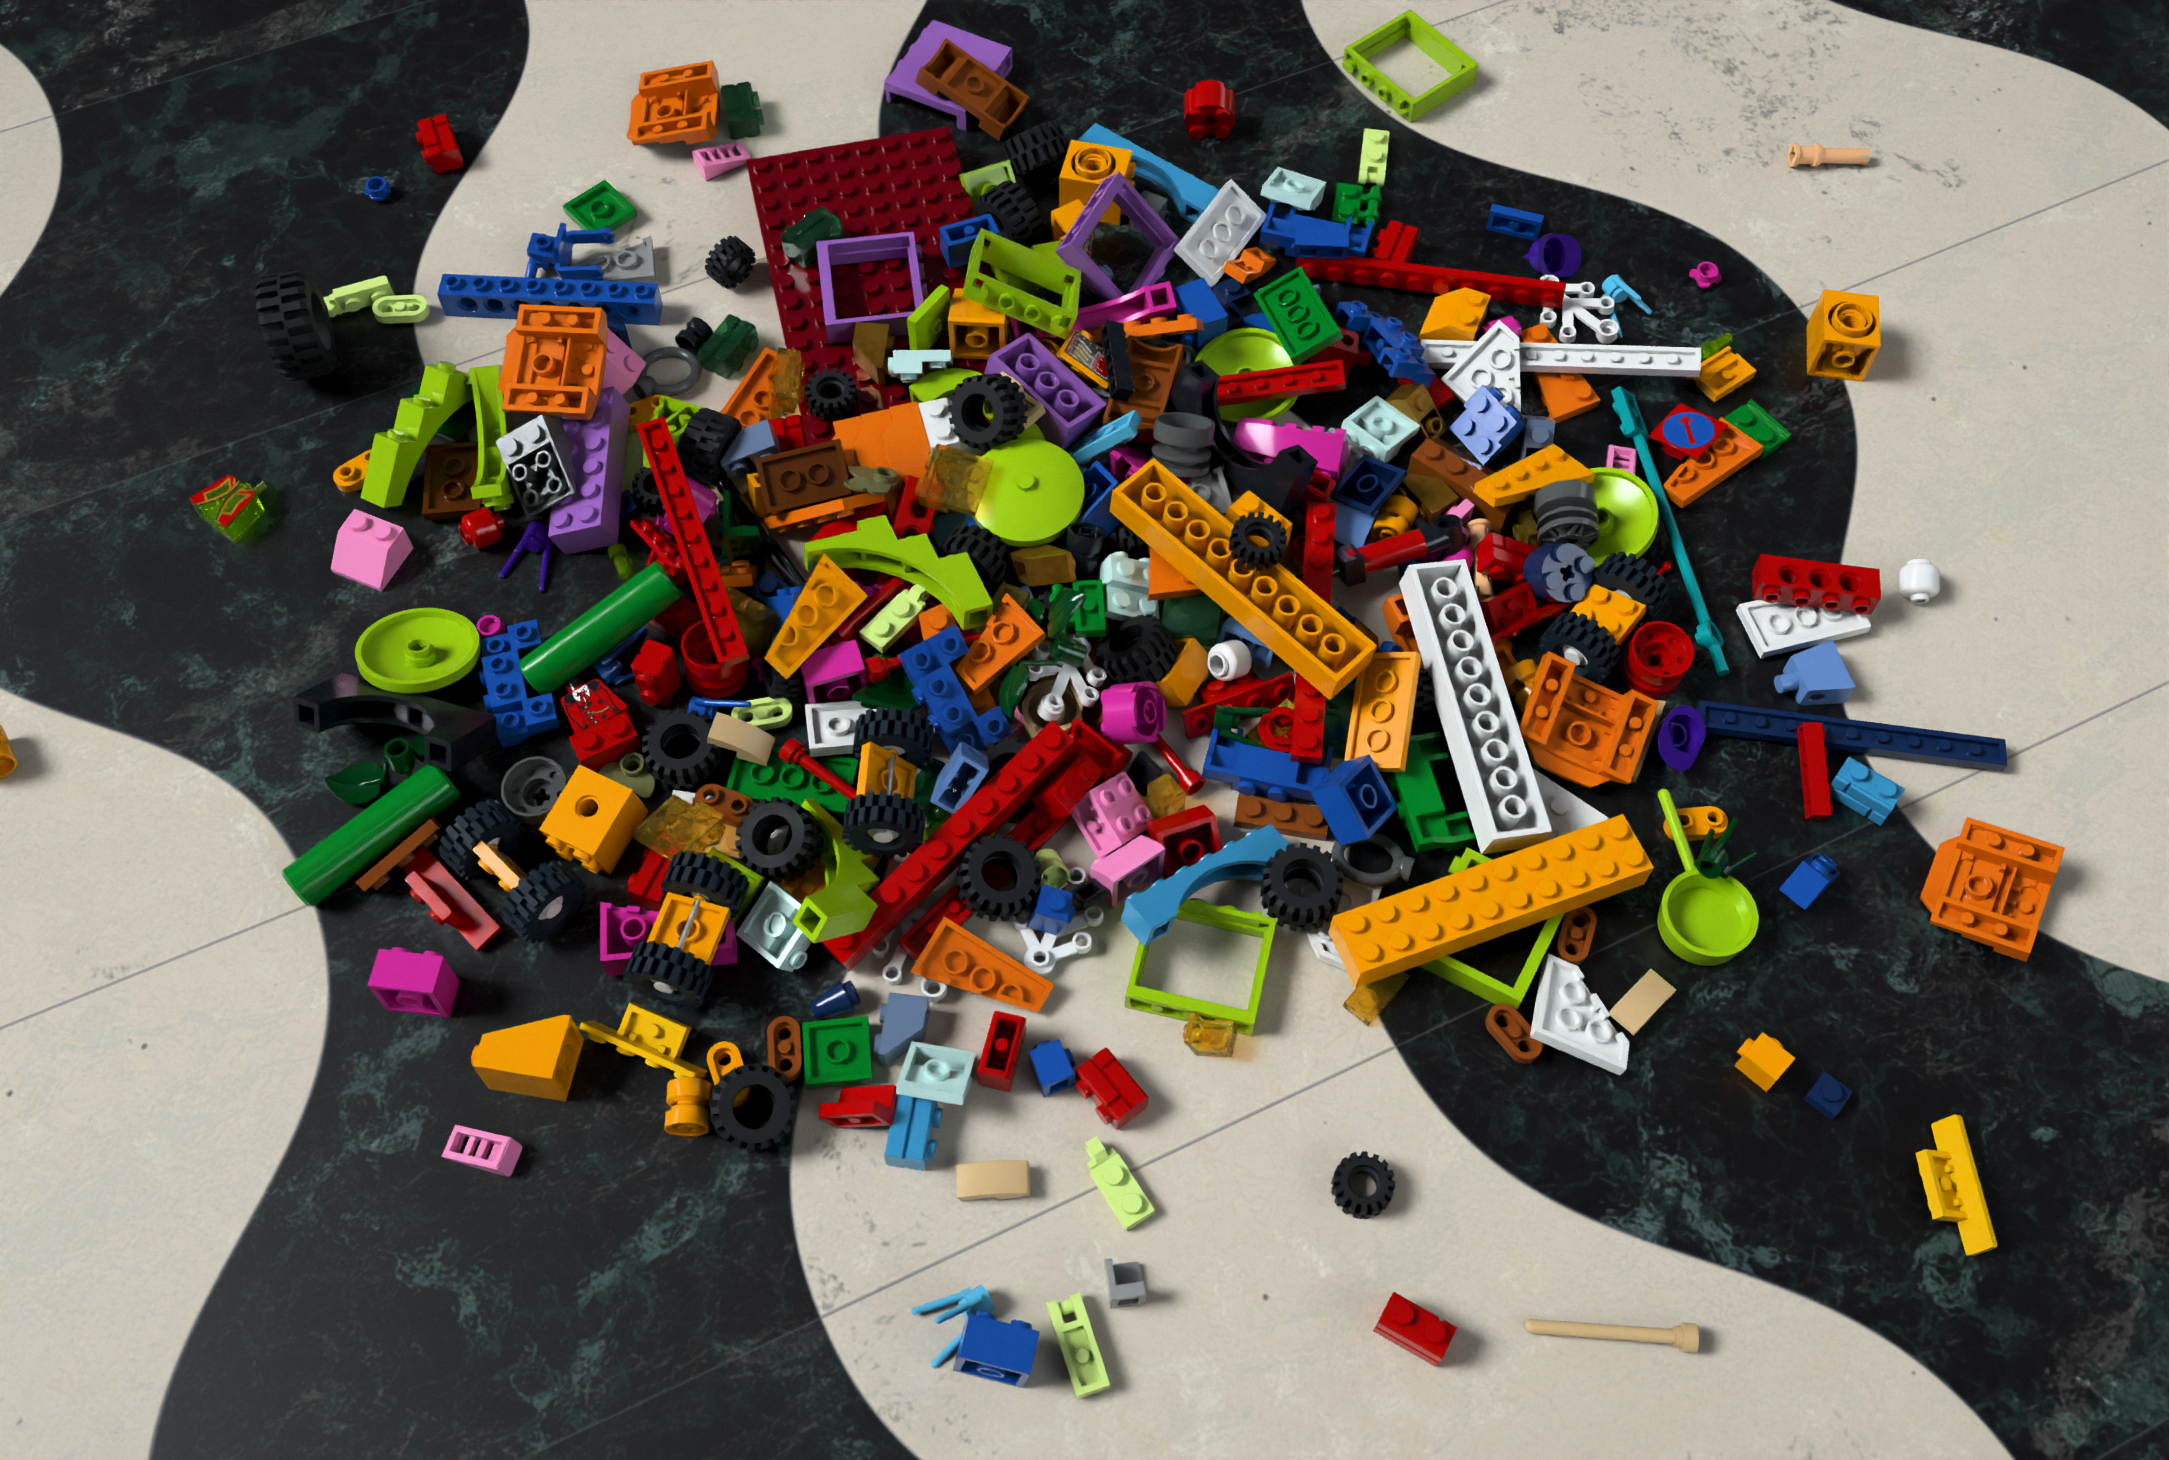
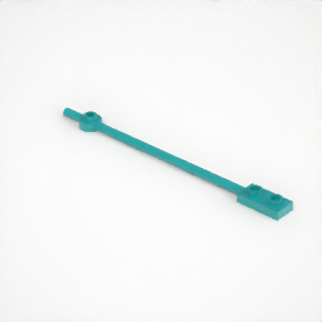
M1618 386L1611 391L1614 399L1612 406L1622 421L1620 425L1622 433L1626 438H1632L1651 491L1656 498L1661 519L1699 625L1696 627L1695 639L1701 648L1709 650L1718 676L1727 675L1729 668L1721 646L1724 644L1723 637L1717 626L1711 621L1646 443L1650 438L1637 401L1633 394L1622 386Z

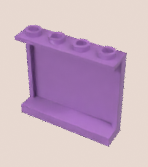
M932 20L928 27L922 30L915 44L913 43L910 46L906 56L899 60L893 73L886 77L884 82L886 99L890 103L898 94L957 116V128L967 131L976 117L943 93L939 92L937 96H934L917 84L915 80L919 69L932 59L943 41L947 38L1004 79L1013 67L1012 48Z

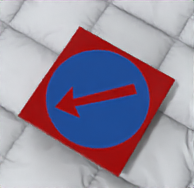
M1679 403L1651 432L1649 438L1661 443L1664 453L1682 461L1687 455L1698 460L1727 429L1728 424Z

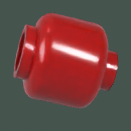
M487 507L462 516L461 524L458 525L460 535L467 546L472 545L475 549H482L499 542L502 538L501 530L505 528L498 512L493 514Z

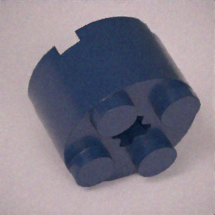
M1571 543L1546 544L1538 549H1534L1527 556L1523 566V579L1530 582L1535 599L1541 602L1569 603L1583 599L1591 585L1595 562L1578 545Z

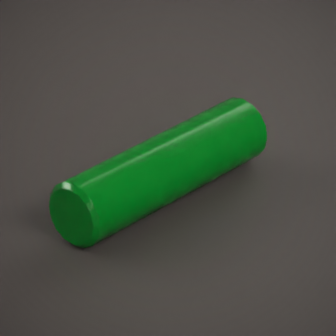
M654 561L523 657L519 662V668L526 680L539 694L553 693L570 678L578 675L681 599L683 591L669 570L661 562Z
M426 764L284 868L282 876L296 895L307 906L313 907L424 825L429 819L459 799L460 792L441 768Z

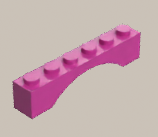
M1170 281L1142 287L1132 293L1104 303L1078 308L1077 319L1071 331L1076 330L1079 332L1081 329L1088 333L1098 331V326L1104 325L1107 320L1123 323L1124 326V322L1140 321L1141 325L1151 323L1150 319L1173 318L1177 306ZM1010 317L1009 330L1012 342L1028 332L1036 339L1045 338L1053 341L1055 344L1065 342L1063 338Z

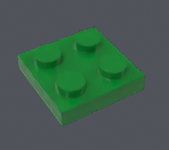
M606 180L562 205L564 213L582 230L610 228L614 231L638 216L636 208Z
M868 1016L802 1022L806 1089L873 1083Z

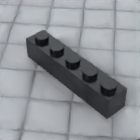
M1107 320L1100 333L1110 398L1127 402L1130 396L1134 394L1135 386L1132 382L1133 373L1130 370L1128 345L1125 339L1126 332L1124 331L1123 323Z

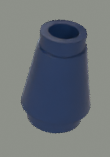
M851 980L845 983L840 981L816 998V1000L810 1002L817 1020L854 1011L855 1007L861 1004L857 990Z

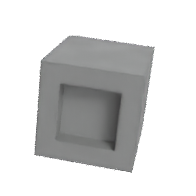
M1112 1258L1105 1259L1104 1269L1110 1309L1145 1304V1285L1141 1279L1139 1263L1134 1261L1113 1264Z

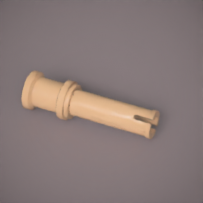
M1793 143L1788 151V164L1790 167H1795L1797 164H1810L1811 167H1817L1821 163L1867 165L1870 158H1860L1859 156L1870 155L1869 148H1823L1822 145L1817 143L1812 146H1799L1798 143Z
M1478 518L1469 521L1466 524V529L1470 531V543L1468 546L1474 552L1473 573L1475 591L1485 600L1494 596L1493 580L1489 576L1477 572L1478 558L1476 556V546L1490 533L1492 523L1487 519Z

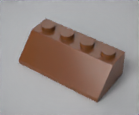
M1427 438L1411 455L1407 473L1441 478L1459 497L1457 506L1465 499H1468L1475 505L1471 517L1491 521L1492 530L1499 534L1532 497L1531 494L1526 495L1525 500L1493 508L1473 493L1476 482L1495 472L1440 438Z

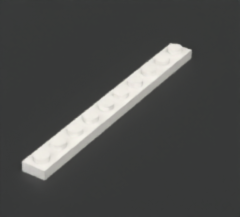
M1421 339L1420 344L1425 348L1421 358L1427 361L1429 368L1451 369L1478 341ZM1519 342L1520 371L1700 377L1701 348Z

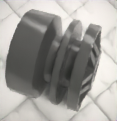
M1184 412L1158 414L1155 417L1153 437L1159 443L1152 446L1153 456L1151 459L1155 458L1177 477H1201L1207 475L1210 472L1211 464L1209 460L1212 457V452L1206 447L1212 445L1214 441L1215 422L1201 415Z
M1563 480L1543 486L1536 492L1534 504L1535 515L1538 520L1536 524L1538 531L1537 539L1540 547L1546 544L1571 543L1586 550L1598 543L1600 538L1599 519L1596 514L1598 506L1596 491L1593 486L1579 480Z
M542 756L528 757L515 763L506 772L501 783V797L507 809L522 822L521 824L524 826L525 831L531 835L546 837L539 828L569 779L562 767L554 760Z

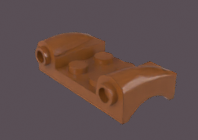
M947 38L943 41L932 59L919 69L915 80L917 84L934 96L941 92L980 119L978 127L998 141L1024 111L1030 98Z
M1129 335L1126 344L1128 345L1130 370L1133 373L1134 394L1130 396L1127 402L1114 400L1109 397L1103 417V426L1136 410L1142 419L1137 429L1138 433L1130 441L1154 445L1159 443L1153 437L1155 417L1166 412L1174 381L1176 382L1182 365H1186L1187 361L1182 360V344H1176L1167 348H1157L1141 342L1135 336Z

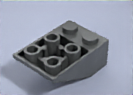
M540 415L495 441L528 519L576 493L571 446L560 420Z

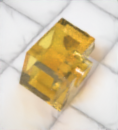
M1168 772L1148 783L1147 797L1143 801L1149 808L1154 820L1184 811L1186 795Z

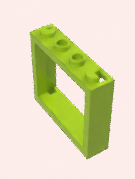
M1411 9L1347 46L1344 51L1342 67L1409 123L1474 84L1479 66L1475 60ZM1406 37L1452 74V76L1413 99L1366 59L1401 38Z
M981 228L970 251L962 296L1066 340L1078 315L1081 270ZM984 239L991 241L988 247L984 245ZM984 261L1063 295L1061 307L979 273L980 262ZM1067 274L1074 277L1070 282L1064 280ZM977 279L984 281L982 286L976 284Z
M1467 847L1462 857L1455 856L1448 872L1454 874L1492 859ZM1565 913L1546 920L1513 988L1448 955L1419 966L1495 1005L1504 1003L1518 1010Z
M1199 898L1187 899L1179 907L1175 917L1178 920L1263 938L1247 1010L1140 986L1150 944L1144 947L1140 941L1127 987L1125 1008L1252 1037L1277 919L1262 916V912L1248 913L1239 911L1238 908L1231 905L1217 906L1208 904L1205 900Z

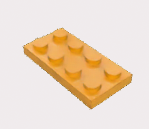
M1417 651L1374 653L1370 664L1357 675L1344 761L1370 754L1379 772H1405L1421 655Z

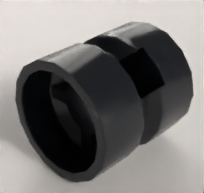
M1078 522L1070 524L1066 535L1067 547L1064 550L1071 552L1076 563L1075 574L1077 576L1089 577L1099 572L1102 557L1100 552L1104 546L1106 533L1097 525Z

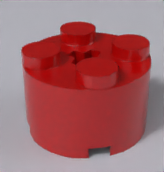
M1205 80L1196 83L1195 88L1189 91V88L1186 90L1184 95V124L1189 131L1190 137L1200 139L1204 135H1215L1217 138L1223 139L1230 135V130L1235 125V93L1231 87L1229 90L1224 87L1223 82Z

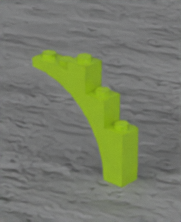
M439 361L438 364L425 366L419 395L416 394L413 398H402L400 400L394 429H389L388 432L375 433L360 498L382 508L402 505L409 480L427 444L455 411L468 401L474 399L470 371L465 373L456 370V365L446 361Z
M502 365L469 368L478 431V470L475 483L471 487L473 499L481 498L482 504H485V507L493 506L494 511L512 509L511 503L518 502L516 490L495 442L514 430L511 412H504L502 410L504 395L497 388Z
M886 515L857 521V531L804 543V565L808 572L814 571L820 558L825 553L839 568L879 571L920 585L953 614L963 631L986 625L992 615L993 602L967 552L938 558L926 533L898 540Z
M813 798L806 799L801 807L816 818V823L821 826L823 832L819 834L824 839L823 846H818V850L822 852L819 861L824 870L826 888L805 897L792 923L813 943H818L865 930L878 907L869 895L875 890L880 881L873 871L881 858H876L871 853L869 855L862 854V850H852L851 845H846L844 843L845 839L842 838L843 826Z

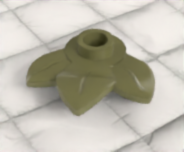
M847 466V470L854 478L844 481V485L848 489L857 492L868 491L872 495L886 494L891 489L897 488L899 484L897 472L887 467L872 469L864 466Z
M637 752L625 754L619 762L608 763L598 772V774L632 789L637 796L644 799H649L655 789V780L649 773L644 755ZM639 766L637 770L629 771L631 767Z

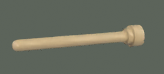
M1529 1319L1525 1323L1526 1331L1531 1334L1671 1343L1673 1347L1680 1348L1681 1352L1694 1353L1698 1351L1699 1331L1696 1323L1681 1322L1679 1326L1674 1325L1673 1329Z

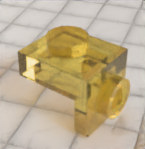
M1526 502L1515 508L1511 525L1517 541L1536 547L1538 531L1535 522L1538 520L1535 515L1534 502Z
M1190 1013L1188 1023L1183 1029L1184 1043L1196 1056L1232 1057L1238 1026L1234 1021L1203 1020L1198 1013Z

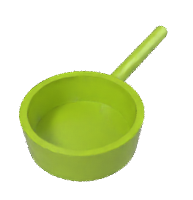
M1661 789L1658 791V798L1685 872L1675 877L1663 894L1657 916L1660 935L1673 953L1690 963L1703 966L1723 964L1741 952L1755 937L1759 923L1756 903L1750 892L1732 876L1729 875L1726 879H1723L1721 876L1717 879H1708L1699 873L1694 865L1695 858L1669 790Z

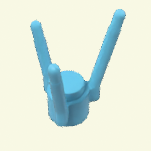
M1611 275L1603 282L1602 290L1604 294L1601 298L1608 296L1613 298L1615 302L1620 303L1629 297L1647 314H1652V310L1641 300V296L1631 289L1619 275ZM1613 310V312L1609 314V316L1619 325L1615 311ZM1620 325L1617 336L1619 339L1623 337Z
M979 1285L974 1289L968 1287L957 1294L912 1309V1314L917 1315L958 1302V1306L936 1317L935 1322L940 1324L960 1313L967 1320L969 1314L976 1315L977 1311L990 1313L995 1308L987 1290L982 1285ZM962 1332L931 1362L932 1368H936L959 1346Z

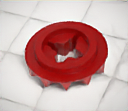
M1275 707L1271 709L1269 714H1263L1258 725V735H1260L1263 745L1268 746L1274 751L1284 753L1291 751L1293 710L1287 707ZM1291 725L1286 733L1287 737L1283 734L1274 737L1277 730L1276 726L1284 728Z

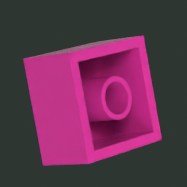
M856 639L840 641L833 646L819 650L816 649L799 667L808 704L851 701L853 693L868 684L865 666Z
M393 947L391 950H378L367 986L387 1011L450 1018L460 981L442 954L434 951H425L423 954L411 953L405 948Z

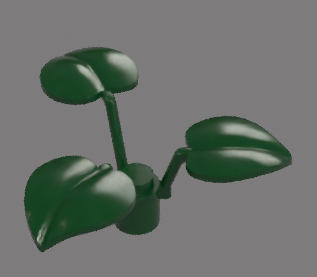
M1064 587L1058 592L1048 612L1050 622L1048 624V634L1045 633L1047 637L1045 639L1052 642L1050 654L1054 656L1055 660H1022L1018 666L1012 665L1008 669L1000 686L999 701L1003 712L1009 718L1015 719V709L1028 684L1030 676L1028 666H1058L1062 668L1064 663L1078 668L1083 664L1087 655L1086 645L1069 638L1062 631L1078 607L1087 598L1085 594ZM1032 598L1028 602L1025 612L1037 625L1040 624L1044 617V605L1040 600Z
M419 734L411 745L403 738L390 740L384 746L386 757L382 759L384 764L383 770L374 762L356 763L337 774L325 777L328 788L335 797L350 805H365L376 800L381 794L380 785L387 783L389 767L398 774H406L408 778L412 775L411 771L416 762L415 758L420 762L425 761L424 735ZM452 804L434 816L443 825L437 831L440 837L435 842H440L442 836L448 834L446 831L449 825L453 826L456 823L454 819L458 815Z

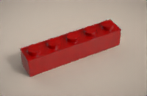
M1803 722L1797 727L1806 820H1825L1833 813V804L1830 803L1831 785L1828 784L1829 766L1826 765L1827 748L1824 746L1826 732L1823 729L1822 722Z

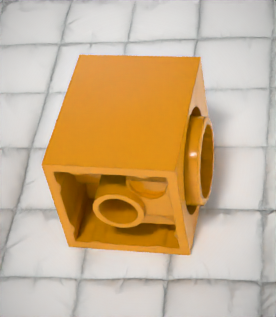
M1071 140L1059 176V207L1077 199L1086 206L1101 181L1119 171L1135 188V181L1131 180V178H1134L1136 162H1132V150ZM1112 200L1099 222L1120 225L1123 215L1126 214Z
M1823 289L1806 325L1807 375L1862 382L1881 347L1879 296Z
M579 764L539 830L546 836L547 840L545 842L555 848V853L568 861L576 858L582 862L581 866L592 873L598 874L599 871H603L611 875L649 811L632 789Z

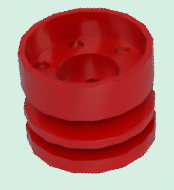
M704 620L698 621L687 629L682 636L681 652L688 686L696 694L711 699L729 697L741 690L747 681V660L721 669Z
M1654 621L1644 624L1637 629L1619 660L1618 674L1621 682L1629 691L1633 689L1652 699L1666 697L1675 690L1694 660L1692 641L1680 627L1672 623Z

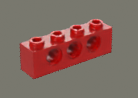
M908 475L902 481L890 522L898 540L903 539L904 532H909L913 536L926 533L929 540L931 539L935 529V523L932 522L934 512H939L943 502V496L940 495L942 486ZM912 505H918L922 509V518H917L912 514ZM876 571L871 587L874 584L886 585L895 576ZM907 581L898 590L903 591V588H912L915 584Z
M1760 554L1752 570V599L1768 603L1793 604L1798 607L1823 608L1829 611L1840 610L1855 614H1872L1881 599L1880 569Z

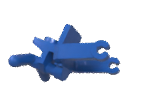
M560 223L556 237L532 233L527 248V256L530 258L525 277L536 278L538 268L548 271L552 266L561 279L603 280L605 273L601 271L602 267L599 265L571 266L572 248L574 244H611L615 239V235L612 234L613 230L602 228L601 230H571L567 232L566 223Z

